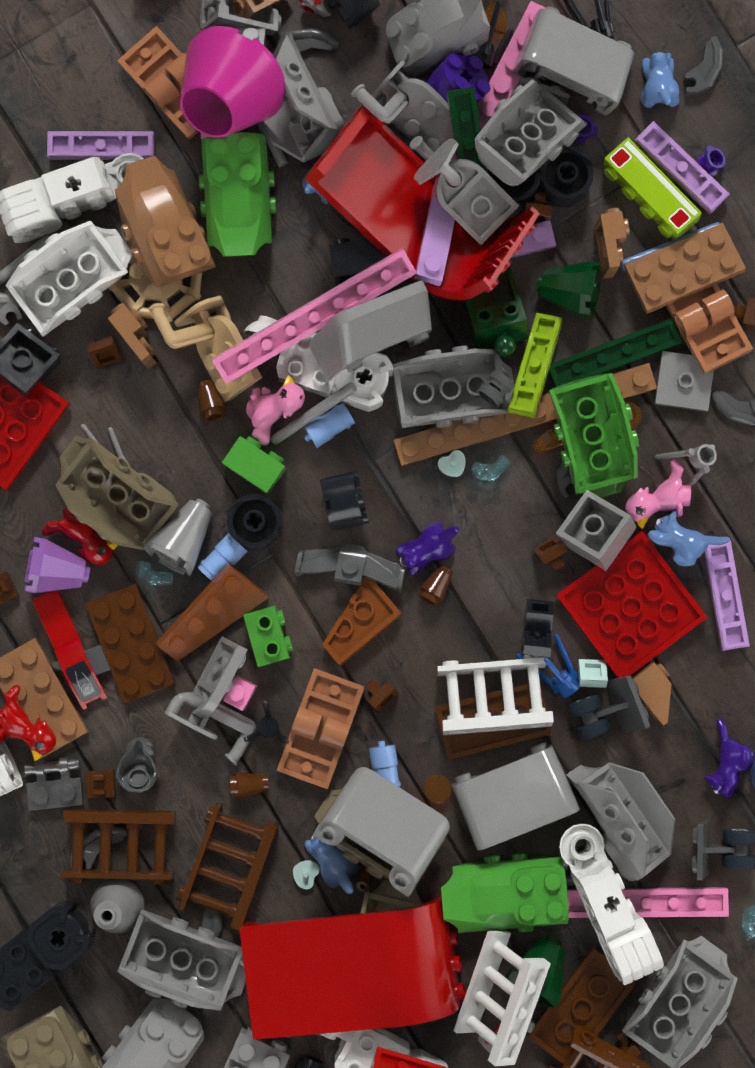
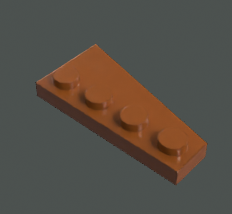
M228 563L156 642L157 646L176 661H179L244 614L264 602L269 596Z

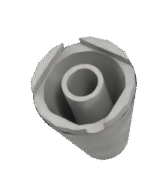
M198 498L196 501L189 500L146 543L144 550L151 557L155 552L160 558L158 562L182 575L186 572L190 576L197 562L212 517V512L209 510L210 505Z
M110 879L103 882L96 888L90 901V911L95 923L110 933H124L135 927L141 909L145 910L143 894L134 882L127 879Z

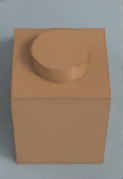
M649 662L632 676V680L638 685V695L641 703L657 723L664 726L668 723L672 684L667 678L670 674L662 664L656 665L654 662Z

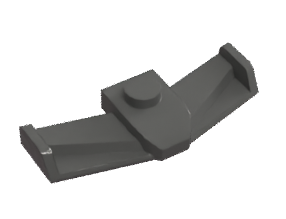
M346 544L340 548L300 550L295 566V576L335 572V582L361 586L363 577H366L401 593L406 567L365 551L363 546Z

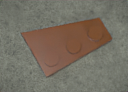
M366 577L363 578L362 585L353 594L348 606L322 644L339 666L343 665L402 615L377 583Z

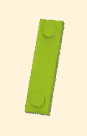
M536 313L508 407L509 413L532 418L536 417L562 327V317Z

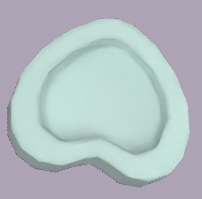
M459 450L452 451L449 456L442 457L438 461L439 470L450 477H459L466 465L465 456Z
M304 860L296 864L293 868V877L297 885L303 889L312 888L314 878L320 872V866L312 860Z

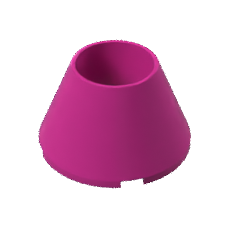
M227 26L206 28L200 31L190 42L186 52L180 97V107L189 124L200 133L215 138L228 136L272 118L281 108L283 97L286 94L283 72L272 53L257 39L254 38L251 41L247 37L238 34V29Z

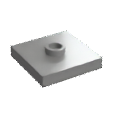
M662 351L654 405L708 412L714 370L703 375L693 355Z

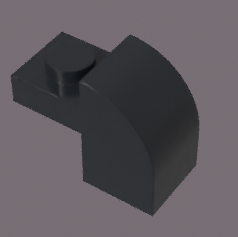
M526 600L522 634L523 655H530L535 658L551 656L554 602Z

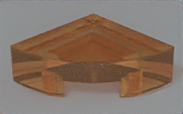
M490 0L485 11L489 25L496 6L495 0ZM501 7L494 32L504 36L507 28V17L504 9Z
M549 429L534 442L533 446L536 452H544L556 448L563 443L562 440L558 441L555 430Z

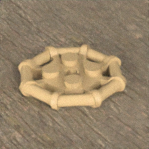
M127 240L126 244L132 250L133 247L130 243V240ZM131 257L128 263L130 264L129 279L121 280L120 278L108 287L109 291H112L129 311L135 308L142 318L154 319L149 308L144 307L146 301H157L164 304L165 315L168 321L172 322L175 316L196 300H200L202 272L191 276L190 288L183 285V279L157 288L145 275L140 264L136 265ZM132 286L140 296L139 299L134 302L124 289ZM179 292H182L185 296L170 307L168 301Z

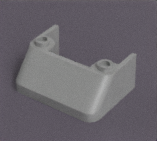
M418 281L334 316L308 343L326 381H331L345 369L348 372L357 370L363 366L361 361L367 356L405 340L410 347L429 338L428 333L432 331L428 290L423 281Z

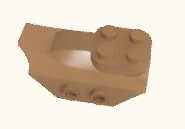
M156 156L128 164L121 185L114 191L123 224L121 225V231L125 240H130L133 247L131 253L136 265L140 264L145 275L157 288L215 268L216 265L206 243V233L203 227L199 226L196 222L195 208L192 202L187 201L175 171L167 168Z

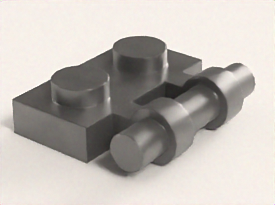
M69 757L59 758V761L45 762V760H36L33 764L24 765L25 775L36 774L37 782L26 783L29 811L85 804L82 777L71 778V770H79L81 767L80 759L69 760ZM60 772L61 779L47 781V773Z

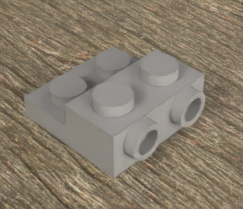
M248 1027L247 1030L241 1028L224 1068H285L291 1050L287 1048L288 1045L278 1039H273L272 1041L268 1039L253 1040L252 1028Z

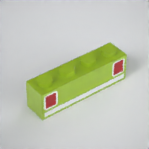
M629 137L604 158L603 172L606 177L612 182L616 181L622 187L623 194L632 201L634 199L639 204L642 214L647 219L652 218L659 225V231L666 238H671L676 242L699 221L702 212Z

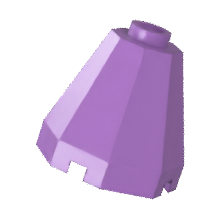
M33 538L32 544L37 545V547H33V550H30L25 575V582L30 583V586H24L23 592L35 594L80 588L82 582H88L90 567L86 566V560L47 539Z

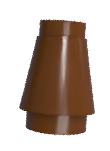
M212 380L198 383L200 416L204 417L206 422L217 421L223 418L226 407Z
M439 565L419 588L420 593L418 597L436 607L439 602H443L453 572L449 568Z
M235 772V775L229 776L230 796L241 799L263 791H269L268 775Z

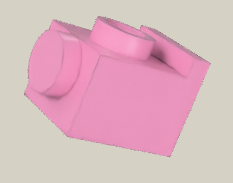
M235 674L233 685L230 691L224 694L223 701L244 711L257 685Z

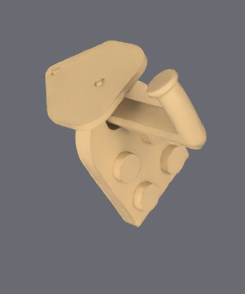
M221 296L205 299L192 306L176 319L174 323L176 327L194 322L196 325L173 331L165 315L164 304L156 303L149 307V311L152 312L155 323L168 346L177 349L196 343L198 353L223 402L232 400L262 378L258 368L255 367L226 384L214 365L212 358L243 341L237 327L231 321L230 314ZM214 312L216 313L215 316L210 317V314Z

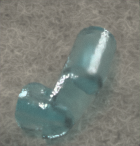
M501 455L493 464L476 462L471 468L472 475L480 481H495L511 465V462L504 455Z
M138 562L136 564L137 571H135L137 578L150 585L172 586V572H151V564L149 562Z
M755 904L743 913L742 930L750 939H755Z

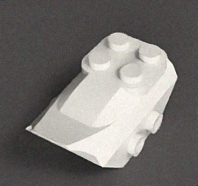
M88 221L60 234L51 235L45 241L46 245L38 251L33 250L24 257V261L18 265L5 286L42 337L65 320H72L81 313L80 309L87 303L93 304L103 296L102 292L128 273L127 266L132 257L131 249L116 229H103Z

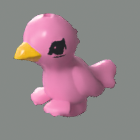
M287 375L277 393H271L270 389L263 387L261 395L260 388L252 389L251 399L246 407L247 415L255 427L252 437L257 439L260 444L268 445L270 443L272 425L282 414L284 418H287V416L291 417L295 411L302 407L305 400L304 391L294 383L291 376Z
M673 459L670 461L671 474L669 478L660 484L653 494H649L648 487L644 490L640 488L628 499L625 510L641 529L644 528L648 519L658 511L674 510L677 512L676 517H681L683 515V506H690L691 486L682 485L681 477L684 468L677 460Z

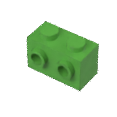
M240 436L222 464L269 495L286 470V467L282 464L284 459L272 451L266 454L260 450L262 445L252 437L248 436L245 440Z
M271 606L243 615L258 667L291 658L289 653L294 650L290 636L285 637L282 626H286V621L282 610L277 611L276 606Z

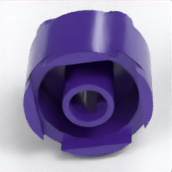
M451 53L433 71L427 81V84L447 102L446 91L474 87L478 104L491 89L487 75L483 70L482 61L477 56L469 57L462 53Z

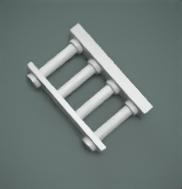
M524 655V659L459 664L455 660L443 662V666L437 667V675L446 676L450 715L447 716L448 720L442 721L443 735L552 726L554 722L553 711L546 712L545 708L542 707L538 668L546 667L545 657L535 658L530 655ZM527 669L532 709H529V713L518 714V710H515L511 670ZM500 671L504 711H502V715L491 716V712H488L484 673ZM473 674L477 707L475 718H464V715L460 712L457 675Z
M509 931L487 932L453 1030L455 1033L476 1032L492 1045L488 1061L494 1066L515 1065L551 964L544 958L522 959L507 947L511 935ZM502 958L519 970L515 984L498 972ZM494 983L510 995L506 1010L489 997ZM485 1008L501 1020L497 1035L481 1022Z

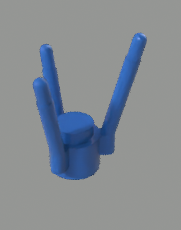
M555 634L554 639L569 672L565 669L559 672L550 659L545 657L544 662L555 676L552 678V681L539 670V678L548 684L555 694L559 692L563 698H566L579 689V683L576 680L578 673L574 670L559 635ZM520 653L516 655L518 659H524Z

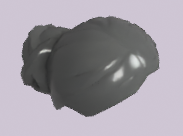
M140 736L133 739L127 745L126 753L120 759L116 772V778L120 786L126 791L136 793L145 792L150 789L157 780L158 772L152 758L155 746L147 738Z

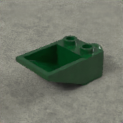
M510 266L502 274H499L497 277L499 283L489 293L484 291L471 299L463 300L475 349L494 347L495 352L502 357H508L513 354L516 347L515 342L528 339L527 317Z

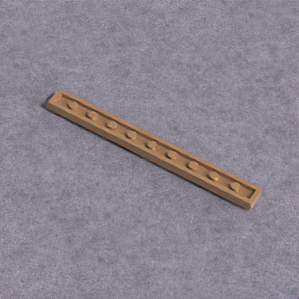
M649 363L613 374L623 399L657 389ZM550 393L541 396L535 418L512 414L508 411L506 414L479 417V422L463 424V420L452 422L453 425L435 427L395 439L394 444L400 464L405 466L557 419Z

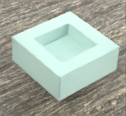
M578 660L579 687H607L608 677L604 660Z

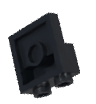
M19 323L0 341V378L25 397L40 381L44 382L60 364L58 349L50 343L45 344L31 328H24Z

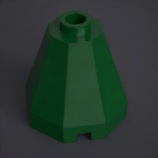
M587 261L545 269L543 276H538L536 291H540L542 299L581 319L592 320V313L596 311L601 281H596V275H602L601 264L599 262Z
M547 935L546 938H538L521 958H544L551 963L537 1003L553 1008L557 1007L562 994L565 949L561 947V941ZM513 966L507 972L505 978L515 984L519 970Z

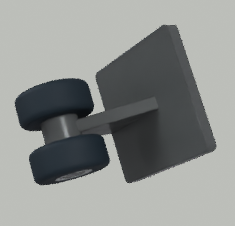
M630 675L608 680L606 691L612 704L608 707L596 711L602 707L600 696L597 694L569 704L571 715L573 717L581 716L584 725L579 726L577 729L581 740L591 739L610 731L611 725L608 718L599 719V717L613 712L616 714L622 732L644 730L650 727L648 721L649 714L646 708L642 706L638 695V685L632 680Z
M710 819L701 821L697 828L693 829V845H697V854L693 856L692 872L697 873V880L703 881L709 874V853H725L722 856V866L726 869L754 870L755 856L748 854V845L755 844V831L727 828L723 830V842L731 845L710 844Z

